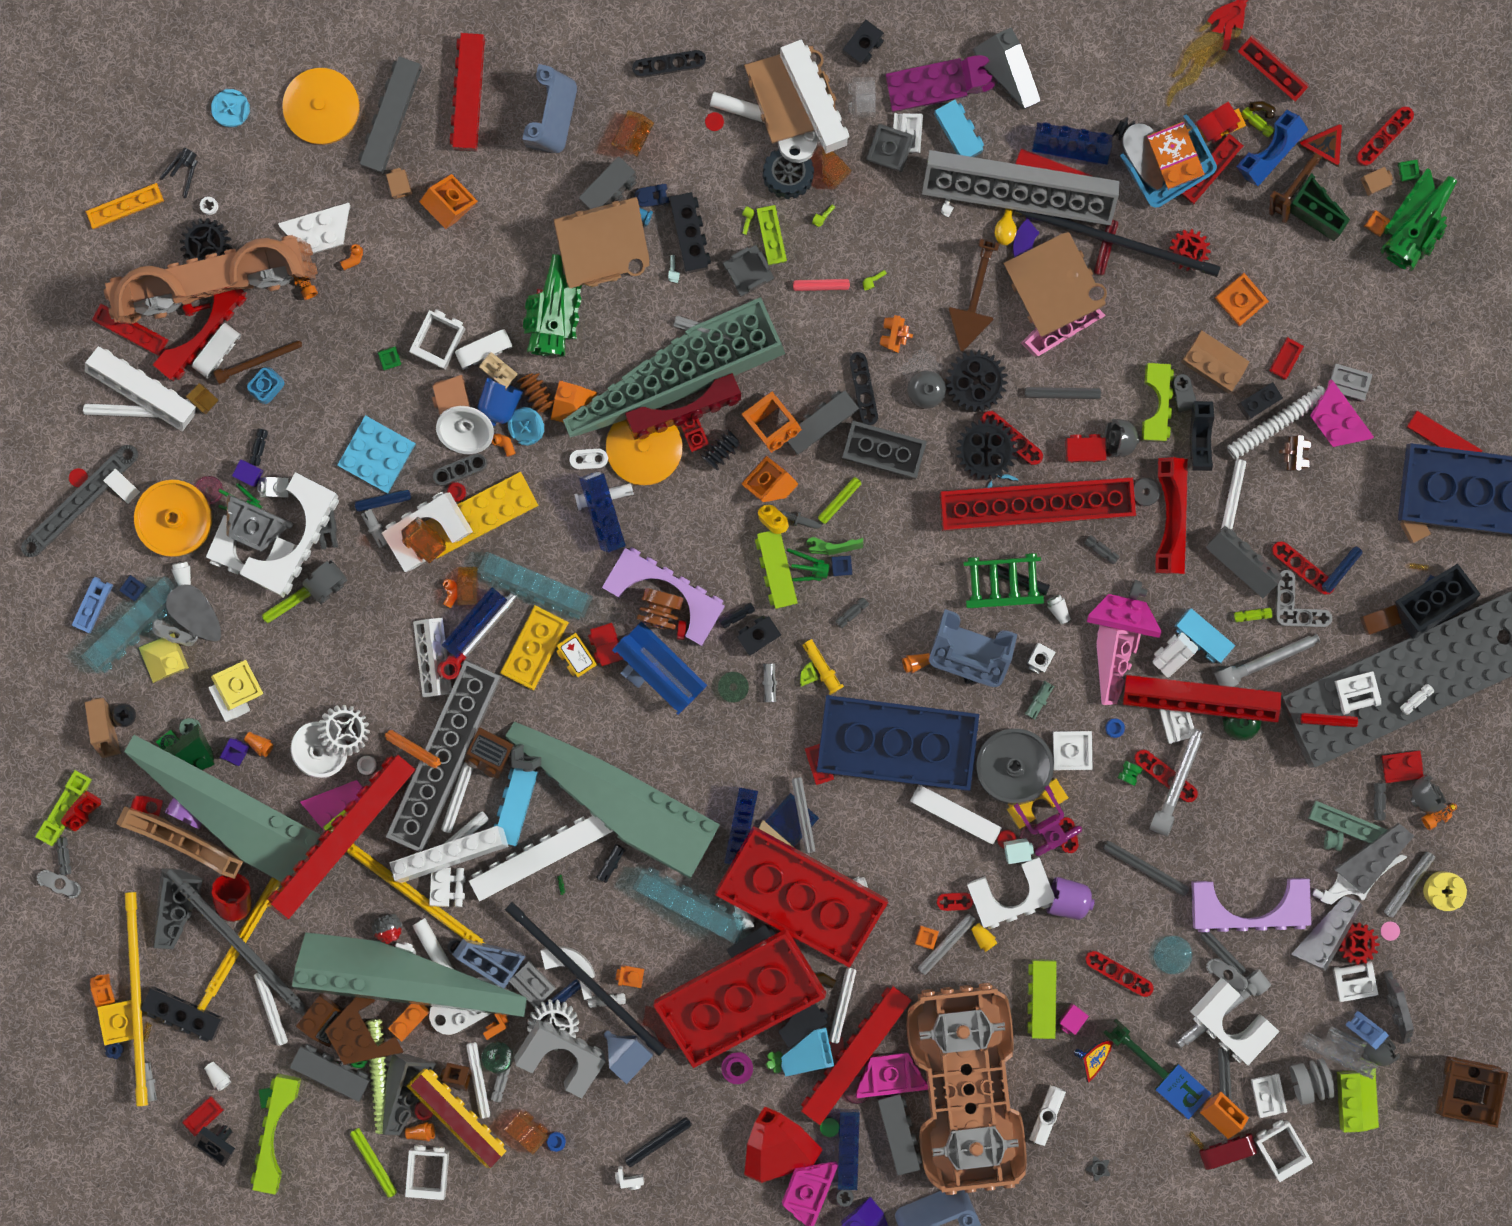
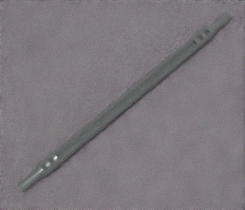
M169 869L165 874L178 886V890L297 1014L300 1013L304 1016L308 1011L305 1008L306 1005L187 881L184 882L172 869Z

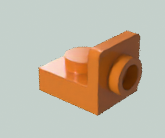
M622 965L621 969H617L615 980L619 981L618 986L625 985L641 988L645 969Z
M97 975L90 978L95 1006L100 1007L115 1003L110 975Z
M494 1014L499 1023L493 1022L485 1027L487 1031L483 1035L486 1040L508 1027L507 1023L509 1020L506 1015Z

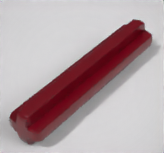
M1112 220V224L1106 226L1105 232L1116 234L1118 221ZM1102 241L1094 268V273L1097 275L1105 273L1112 248L1111 243Z

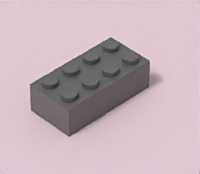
M852 421L842 460L916 480L927 441Z

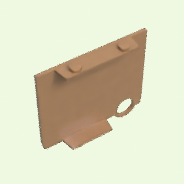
M809 46L811 54L815 53L821 58L820 64L817 65L819 70L817 73L820 78L824 79L826 84L825 90L827 94H831L835 109V101L837 99L830 89L828 75L821 71L823 56L819 51L814 50L813 46ZM780 55L744 65L749 78V86L753 89L761 111V120L765 122L772 143L815 131Z
M637 197L614 201L611 204L585 211H577L574 214L553 219L565 278L569 288L581 285L595 287L607 281H617L618 278H621L620 274L623 273L638 276L644 272L645 267L649 266V255ZM633 259H640L642 262V269L638 273H631L628 266Z
M1069 232L1063 233L1004 263L1013 282L1011 286L1014 292H1018L1029 314L1028 320L1030 323H1034L1041 337L1100 309L1106 304L1107 291L1102 284L1095 283L1091 268H1087L1083 260L1084 255L1081 250L1077 249ZM1093 287H1101L1104 290V296L1100 300L1095 301L1089 297V291Z

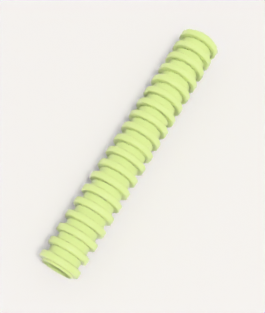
M380 1019L367 1020L365 1024L368 1026L367 1029L376 1045L383 1044L384 1038H382V1035H384V1032L381 1031L383 1029V1026H381L383 1021ZM386 1057L369 1060L371 1061L369 1067H371L370 1073H372L370 1079L373 1080L371 1082V1085H373L371 1090L374 1091L372 1097H374L373 1103H375L373 1109H375L374 1115H376L374 1121H376L375 1127H377L375 1133L383 1134L387 1074H385L387 1068H385L386 1062H384Z

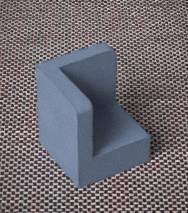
M629 664L620 673L637 688L645 681Z

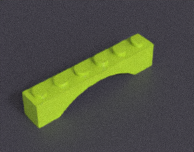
M278 1074L275 1078H272L270 1089L273 1090L272 1097H268L266 1108L269 1109L268 1116L264 1117L262 1124L265 1131L264 1135L260 1136L258 1146H261L260 1154L257 1153L255 1158L257 1170L256 1173L253 1172L251 1178L252 1190L274 1195L278 1192L282 1172L277 1164L274 1153V1134L283 1111L298 1097L301 1078Z

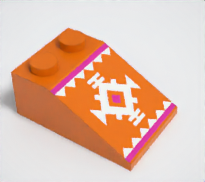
M1184 121L1147 136L1167 190L1205 175Z

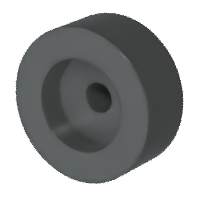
M1134 580L1128 598L1136 600L1138 595L1145 597L1148 590L1141 588V581Z

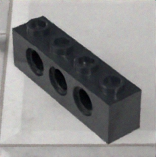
M692 192L671 196L670 201L685 272L689 274L708 270V264H711L709 252L705 253L704 250L707 241L705 234H701L700 227H703L701 215L697 216L696 208H699L698 199L693 197ZM690 210L692 216L685 219L682 217V212ZM690 228L695 229L696 235L688 237L685 234L686 231ZM698 247L700 254L692 256L689 253L690 249Z
M157 987L150 988L141 1010L145 1011V1015L151 1018H156L157 1016L163 1019V1023L169 1026L175 1024L181 1027V1031L191 1034V1032L195 1033L199 1039L206 1042L215 1039L224 1017L206 1009H197V1005ZM162 1002L168 1005V1012L161 1010L160 1005ZM179 1010H182L186 1013L185 1020L179 1019ZM196 1018L203 1020V1028L196 1026Z

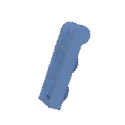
M97 577L93 578L72 626L91 633L113 587L112 584L108 582L103 583ZM97 588L102 590L100 595L95 593Z
M1357 1011L1352 1021H1348L1345 1025L1374 1049H1377L1389 1035L1361 1012Z

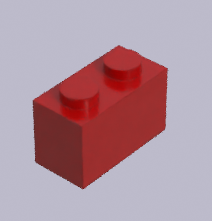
M1079 434L1070 435V438L1065 440L1066 463L1106 461V437H1101V434H1090L1089 438H1081Z

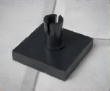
M222 1125L215 1135L206 1127H203L193 1146L225 1167L235 1150L233 1146L225 1142L233 1133L232 1130L229 1128L226 1131L228 1126Z

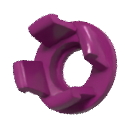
M743 1052L731 1053L722 1062V1074L732 1084H743L752 1076V1061ZM734 1062H740L744 1066V1072L740 1076H735L730 1071V1067Z

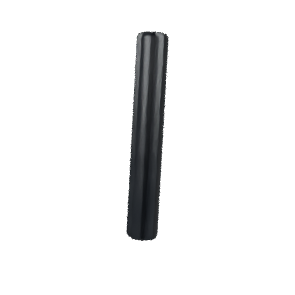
M687 1117L683 1118L625 1158L626 1164L629 1167L634 1166L692 1126L691 1121Z

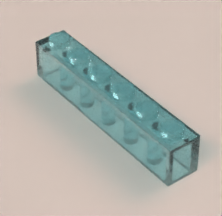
M487 551L477 572L482 574L481 579L488 582L494 579L499 582L498 586L507 590L510 587L517 589V594L524 597L527 594L534 596L533 601L543 605L546 601L552 604V609L562 612L563 609L570 612L569 616L578 620L580 616L585 618L593 599L591 595Z
M164 576L81 657L96 673H106L113 666L111 663L116 658L118 660L127 653L125 649L128 646L137 644L140 640L139 636L143 632H149L153 628V622L156 619L161 620L167 615V596L177 586L168 577Z
M652 867L642 869L632 888L633 890L728 941L737 943L747 923L743 920L744 917L736 912H733V914L727 912V907L719 903L716 905L710 903V898L702 894L699 896L693 894V889L683 885L680 887L676 885V880L669 876H666V878L659 875L660 872Z

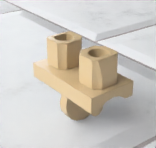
M492 352L487 355L479 366L482 371L497 383L506 386L505 389L517 376L513 369Z

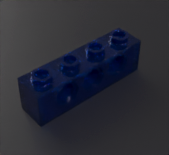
M1037 122L1032 152L1107 165L1112 148L1113 135L1105 132H1091L1087 129L1051 125L1047 122Z
M594 472L580 477L579 480L600 549L611 552L625 547L626 544L604 473Z
M739 787L724 861L725 864L731 865L750 833L758 790Z
M840 1109L838 1190H857L859 1109Z

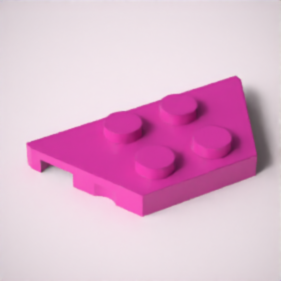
M1331 379L1328 382L1324 395H1321L1317 407L1314 408L1310 415L1320 431L1333 447L1374 438Z
M1108 594L1087 618V622L1157 638L1161 635V629L1149 606L1144 601Z
M909 1053L872 1056L867 1061L855 1097L864 1098L928 1090V1086L913 1063Z
M837 1162L795 1168L782 1200V1205L805 1226L815 1225L838 1168Z

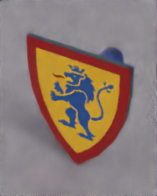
M1105 1040L1094 1044L1086 1053L1078 1048L1074 1051V1055L1083 1061L1088 1083L1104 1065L1111 1051L1113 1041Z

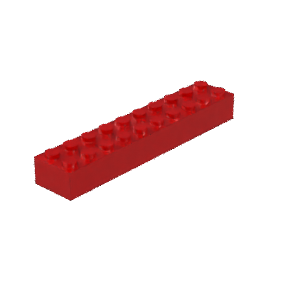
M1133 477L941 491L939 493L942 531L1133 518L1136 516Z
M399 755L390 756L382 763L383 769L375 772L368 780L371 783L368 786H363L356 794L358 798L346 805L343 809L345 811L343 816L340 815L331 823L333 826L331 830L324 831L318 838L320 843L312 846L306 852L308 857L305 860H300L293 868L295 872L292 875H287L280 883L282 887L279 891L274 890L267 898L269 901L267 906L283 920H288L416 770Z

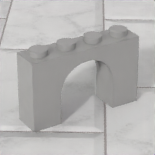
M537 1020L514 1056L515 1065L533 1073L543 1056L554 1049L570 1051L575 1055L576 1062L564 1080V1087L566 1091L582 1099L606 1062L604 1052L596 1046L591 1047L587 1045L581 1038L576 1039L565 1030L560 1031L554 1028L547 1021Z

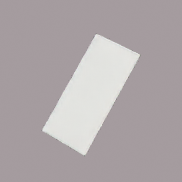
M116 468L103 480L128 504L140 493Z

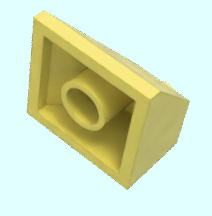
M175 633L170 634L171 637L176 638ZM160 638L139 647L153 683L189 668L179 643H172L167 639Z

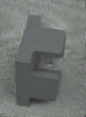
M757 245L751 248L747 247L732 255L731 259L723 262L741 297L775 279Z

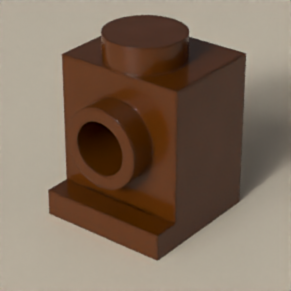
M447 1063L446 1068L442 1069L441 1080L449 1087L467 1091L472 1075L469 1067ZM459 1076L458 1080H454L453 1077Z

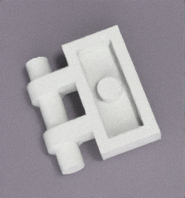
M444 868L431 873L429 906L449 907V900H455V907H462L463 900L465 899L463 883L466 880L464 868H456V876H450L451 868ZM450 882L456 883L455 893H450Z

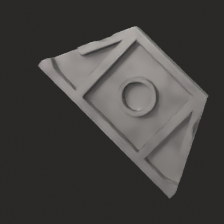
M228 494L226 535L229 538L262 552L272 541L280 537L279 534L293 526V523L232 495Z
M1391 970L1383 972L1389 991L1387 1000L1394 1009L1392 1014L1393 1022L1395 1025L1398 1024L1403 1044L1411 1042L1410 1037L1413 1035L1414 1027L1404 991L1398 981L1393 979Z

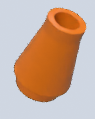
M930 654L906 655V658L902 659L905 672L912 674L929 665Z
M249 732L244 738V742L259 756L267 757L274 747L271 740L255 735L252 732Z
M426 1122L406 1128V1139L422 1141L434 1139V1124Z

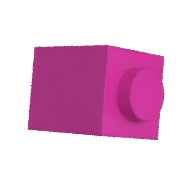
M1071 1003L1058 1022L1061 1024L1060 1028L1067 1034L1072 1032L1076 1035L1089 1016Z

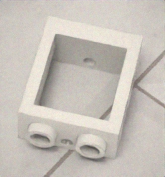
M435 309L434 312L429 310L409 352L446 370L465 328L462 326L463 322L455 318L449 320L445 318L446 314ZM433 319L458 330L444 360L419 348Z
M1279 1120L1273 1124L1272 1129L1268 1131L1265 1129L1256 1134L1257 1137L1254 1139V1142L1279 1182L1313 1163L1287 1120ZM1286 1129L1302 1156L1277 1170L1262 1142Z
M414 1145V1148H410L405 1197L445 1199L449 1151L445 1150V1147L435 1146L433 1149H426L424 1145ZM415 1155L443 1157L440 1189L413 1186Z

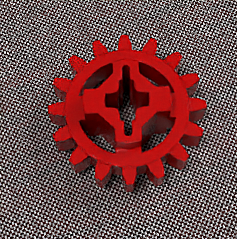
M1193 229L1189 233L1183 230L1182 236L1177 233L1175 235L1177 240L1172 239L1170 242L1173 246L1168 248L1173 253L1196 260L1197 253L1202 250L1199 261H1208L1209 258L1206 254L1211 253V250L1206 249L1210 243L1204 242L1207 237L1203 236L1201 238V232L1198 231L1194 234ZM1191 238L1197 240L1199 243L1192 241ZM1182 240L1183 246L1182 248L1177 250V246L1179 242ZM1188 246L1189 248L1194 249V251L1191 254L1190 252H1186Z
M1356 923L1355 927L1352 924L1341 943V947L1337 950L1343 951L1341 957H1348V963L1354 960L1355 965H1359L1361 960L1363 964H1366V958L1373 960L1374 958L1371 954L1378 953L1374 948L1375 946H1380L1379 943H1375V940L1379 937L1372 935L1374 929L1367 930V924H1364L1363 927H1361V923ZM1353 931H1361L1363 934L1357 936ZM1346 939H1348V947H1347V948H1346ZM1355 940H1361L1359 943L1361 947H1355ZM1368 940L1370 941V947H1369V948L1367 947ZM1357 951V952H1359L1360 954H1362L1363 956L1356 957V956H1353L1352 954Z

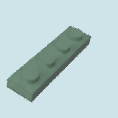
M1318 801L1314 802L1308 819L1370 844L1387 831L1385 828Z

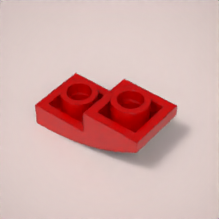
M692 418L681 425L691 452L709 445L699 419L694 420Z
M85 791L68 809L61 820V824L76 832L89 821L88 815L101 805V799Z

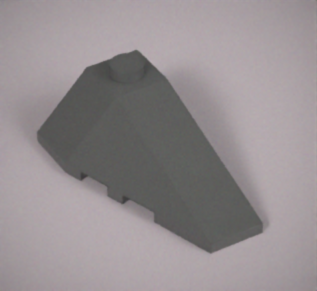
M1012 27L992 36L972 49L975 55L986 56L989 59V62L982 68L988 70L995 77L994 80L998 84L1001 83L1008 91V94L1023 109L1040 102L1021 44Z
M161 868L153 947L158 949H174L187 919L192 914L194 906L178 890V886L165 874L169 869ZM172 869L184 882L187 881L199 895L201 894L202 878L180 869Z
M409 1054L392 1055L387 1072L382 1131L384 1135L401 1134L411 1117L410 1111L414 1104L420 1101L409 1090L407 1085L422 1069L434 1071L436 1063Z

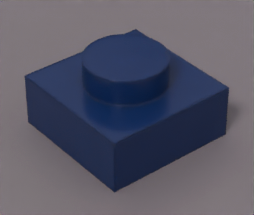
M851 556L832 557L833 576L852 575Z
M130 575L119 591L136 602L147 586Z

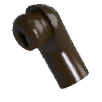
M824 972L815 973L821 984H825L831 989L833 988L837 980Z

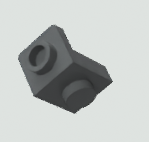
M523 744L512 748L510 753L512 768L531 772L541 765V757L524 755Z

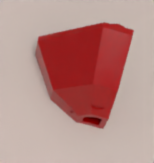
M764 1106L754 1123L747 1143L744 1175L763 1183L793 1173L795 1168L814 1165L822 1152V1148L801 1126L783 1114Z

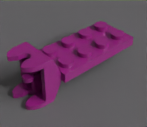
M976 55L967 57L963 61L961 58L887 73L886 79L892 112L968 97L967 93L978 94L993 89L996 82L992 80V75L987 74L989 71L982 68L989 62V59L986 56Z

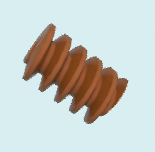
M531 373L518 380L517 383H522L520 386L521 390L527 389L523 395L525 397L530 396L527 402L534 403L531 409L537 410L538 414H542L552 407L551 405L554 403V400H548L551 393L544 394L547 386L540 387L543 380L536 379L540 374Z

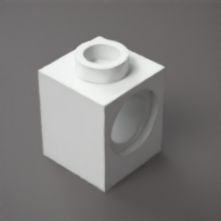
M1037 643L1026 663L1030 665L1029 669L1037 674L1040 671L1045 672L1056 652ZM1037 654H1042L1045 657V662L1042 665H1038L1035 662Z

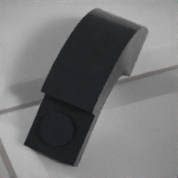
M1194 401L1190 424L1192 471H1212L1213 468L1211 450L1212 426L1215 418L1213 401Z

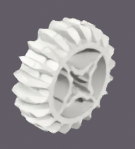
M338 705L334 707V710L330 708L327 711L328 714L324 713L322 715L324 720L318 722L322 727H318L317 731L323 733L318 736V739H324L321 743L322 746L326 744L329 746L326 751L329 752L331 749H334L333 755H337L338 751H340L341 757H344L346 752L348 756H351L353 751L358 753L360 751L359 747L363 748L365 746L363 742H367L369 739L365 735L369 734L370 730L364 729L369 723L362 722L366 717L358 716L360 710L354 713L353 706L349 710H347L346 705H343L341 709ZM346 717L349 718V720L347 722H341L339 720L336 721L334 718ZM353 723L357 727L358 737L355 736L356 733L352 730ZM329 724L332 726L331 728L335 731V737L333 739L329 733ZM348 724L345 733L338 737L341 733L342 728H345ZM342 739H345L348 742L351 741L353 743L350 745H342L338 742Z
M549 999L548 1005L541 1002V1008L535 1006L536 1012H530L531 1018L527 1020L529 1024L527 1031L530 1032L537 1020H541L548 1014V1018L542 1022L547 1021L552 1024L553 1019L555 1023L554 1028L560 1031L567 1028L566 1031L576 1038L574 1032L579 1031V1028L576 1026L579 1024V1020L575 1019L577 1013L572 1012L573 1007H567L566 1002L560 1005V1001L557 999L555 1004H552V1000ZM555 1013L562 1014L567 1019L558 1018L555 1016Z

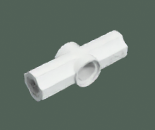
M1049 1086L1042 1107L1038 1111V1117L1029 1140L1045 1146L1052 1126L1057 1120V1113L1066 1091L1055 1086ZM1046 1111L1052 1112V1117L1049 1120H1044L1042 1117Z

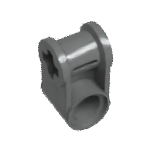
M1185 374L1175 376L1172 381L1174 402H1177L1178 406L1176 407L1177 412L1191 410L1194 401H1196L1190 378ZM1180 378L1182 381L1186 382V384L1183 385V388L1177 385V382L1180 381Z

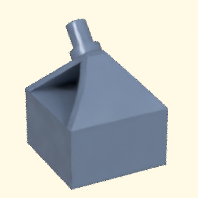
M610 1031L604 1033L608 1043L609 1069L627 1084L650 1060L654 1052L638 1035L616 1036Z

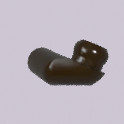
M1265 101L1249 103L1250 111H1265L1264 116L1271 119L1275 117V107Z

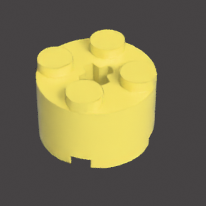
M1438 871L1425 881L1423 893L1425 899L1432 907L1443 911H1453L1463 905L1467 889L1464 880L1458 875L1446 871ZM1448 889V893L1443 894L1442 890Z

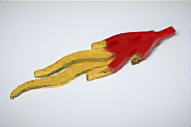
M1236 0L1216 9L1207 22L1199 29V32H1203L1215 21L1219 20L1217 27L1195 40L1187 48L1179 69L1172 77L1175 78L1182 74L1189 61L1195 57L1194 64L1189 73L1171 88L1167 98V106H1170L1173 97L1178 91L1197 81L1206 61L1211 55L1219 50V54L1213 59L1210 67H1213L1223 58L1230 46L1232 28L1235 27L1234 38H1238L1242 31L1245 7L1248 0Z

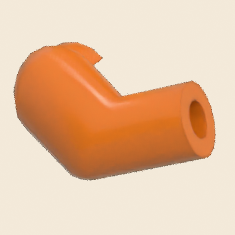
M352 245L350 248L352 250L350 258L340 262L343 270L354 267L361 262L363 249L360 245Z
M499 433L493 435L491 443L504 448L507 457L516 454L509 437Z
M446 579L443 582V587L448 596L443 604L452 608L459 595V590L455 581Z

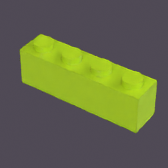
M771 531L757 534L758 538L755 539L757 550L761 549L763 556L759 558L761 568H765L767 576L763 577L766 587H770L771 594L768 595L770 606L774 605L775 609L798 604L781 534H775Z
M1032 959V964H1028V975H1031V983H1028V995H1031V1002L1027 1004V1012L1031 1014V1022H1027V1033H1031L1032 1038L1055 1039L1056 960Z

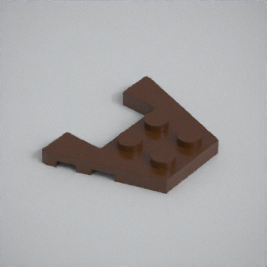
M355 997L325 1030L343 1065L402 1054L404 1052L396 1037L377 1046L358 1013L375 1003V999Z

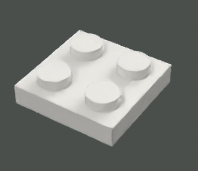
M1092 731L1053 732L1054 770H1092Z

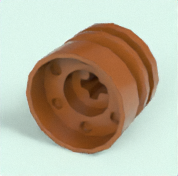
M645 588L642 600L649 603V607H640L639 610L647 612V615H638L637 619L652 627L675 629V624L668 623L669 618L678 620L677 616L671 614V610H681L684 598Z

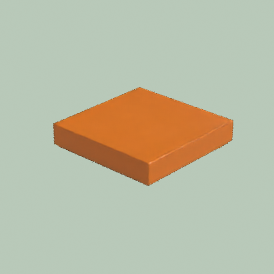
M1245 273L1240 275L1215 297L1217 302L1239 327L1269 302Z

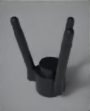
M183 148L159 178L163 180L172 169L170 177H173L181 165L187 168L191 165L183 195L184 198H187L194 169L198 163L195 160L197 154L187 148Z

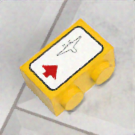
M574 633L557 645L558 650L556 652L562 661L566 659L569 664L567 669L572 676L576 675L579 678L598 665L577 633Z

